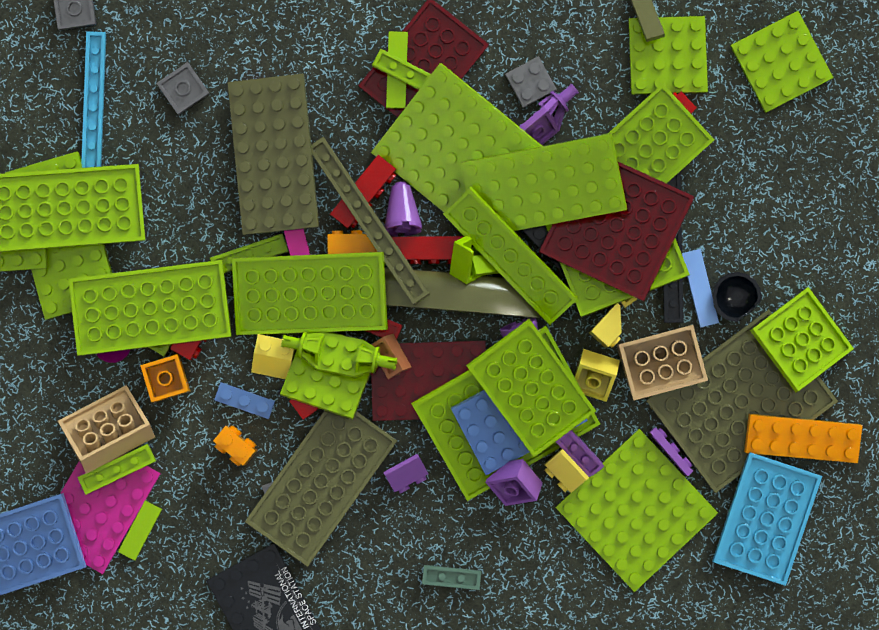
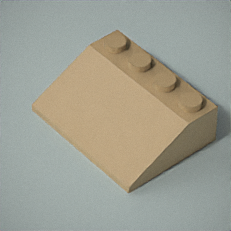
M693 325L617 345L633 401L708 381Z
M127 385L58 420L86 474L155 438L150 423Z

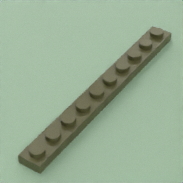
M322 137L311 145L312 155L377 252H384V262L412 304L415 305L430 295L326 139Z

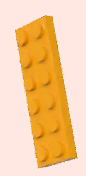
M749 414L744 452L858 463L863 425Z

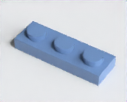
M220 382L214 399L215 401L266 419L270 418L275 404L273 400Z

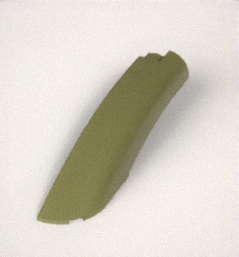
M385 268L386 305L388 307L540 318L538 312L504 277L483 275L465 284L450 275V272L414 270L430 295L413 305L390 269Z

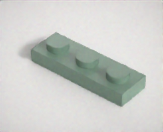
M424 565L422 584L480 590L481 570Z

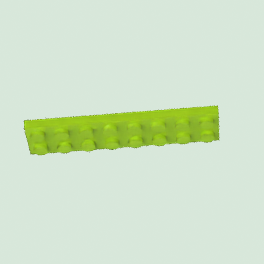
M472 187L443 213L464 237L469 236L473 239L472 245L549 325L578 300V297Z

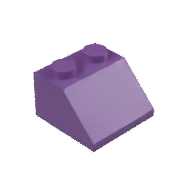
M418 453L383 472L394 492L399 491L400 494L410 489L409 484L413 482L419 484L426 480V475H428Z
M524 459L507 462L487 478L485 483L505 506L537 501L543 482Z

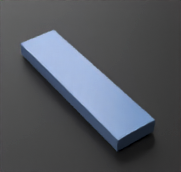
M701 249L682 253L690 274L687 279L699 327L719 323Z

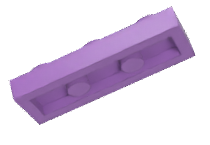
M654 427L648 432L685 476H689L693 472L691 462L686 457L682 459L678 454L680 452L679 448L673 442L670 444L665 439L668 436L661 428L657 429Z
M570 430L556 441L588 477L595 475L605 467L602 461L573 430Z

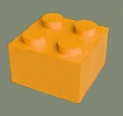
M176 354L140 365L152 403L191 392L180 355Z

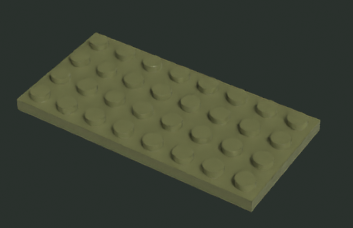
M304 74L228 82L242 234L251 235L319 227Z
M324 411L245 522L308 567L397 440L357 411L353 420Z

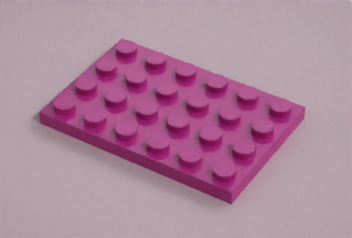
M78 462L60 493H64L86 565L101 574H104L144 501L161 473L149 466L143 467L85 495L77 477L86 472L81 463Z

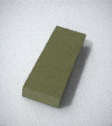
M630 0L646 42L665 37L652 0Z

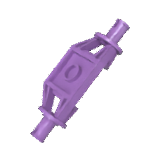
M570 84L559 95L551 91L548 97L538 103L541 109L536 111L532 117L519 127L543 145L560 131L564 114L569 111L566 103L579 93L578 90ZM558 106V109H557V111H556V113H555V115H554V117H553L552 113L554 112V110H555L556 107Z

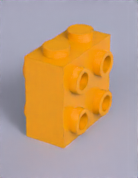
M225 426L213 440L216 443L214 447L223 454L227 452L231 455L229 459L237 466H245L258 451L255 448L257 445L249 438L243 439L240 436L242 432L235 426Z

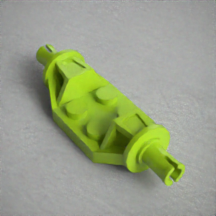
M303 332L301 338L284 335V340L281 343V347L298 350V357L306 360L317 371L351 378L375 373L378 366L395 370L398 358L381 355L380 347H374L362 339L328 332L310 334ZM305 350L315 353V357L306 353ZM371 363L372 366H360V364Z

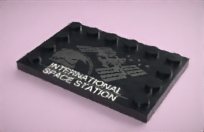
M275 543L206 580L233 630H321Z

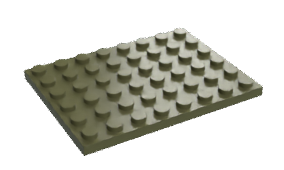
M769 309L702 358L708 381L653 395L646 400L714 493H717L742 473L748 453L744 452L749 414L814 420L838 402L820 376L796 393L750 331L772 314Z

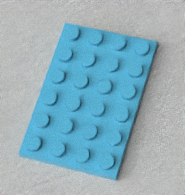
M748 453L712 562L786 586L822 476L758 454Z

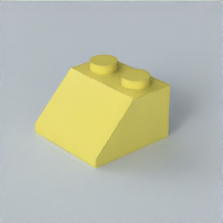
M618 303L615 304L589 332L605 348L609 346L611 348L614 347L621 339L619 337L622 333L620 305Z
M258 334L251 372L286 379L294 358L295 349L281 347L282 340L284 339Z
M583 349L574 377L584 395L607 402L617 376L620 360Z
M560 449L544 464L547 467L544 471L551 478L555 476L560 481L557 485L564 492L568 490L572 493L589 478L563 449Z

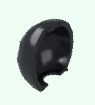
M740 272L728 273L720 278L714 286L712 295L714 308L717 313L726 320L734 322L741 321L760 304L762 299L761 290L756 280L748 274Z

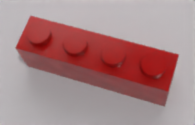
M377 155L355 182L371 207V201L375 197L378 199L385 191L383 189L386 183L390 184L397 176L395 174L396 168L380 155ZM343 199L330 213V216L348 230L350 227L354 229L358 224Z
M463 236L392 237L406 260L409 261V264H421V261H428V264H440V261H447V264H451L454 242L463 238Z

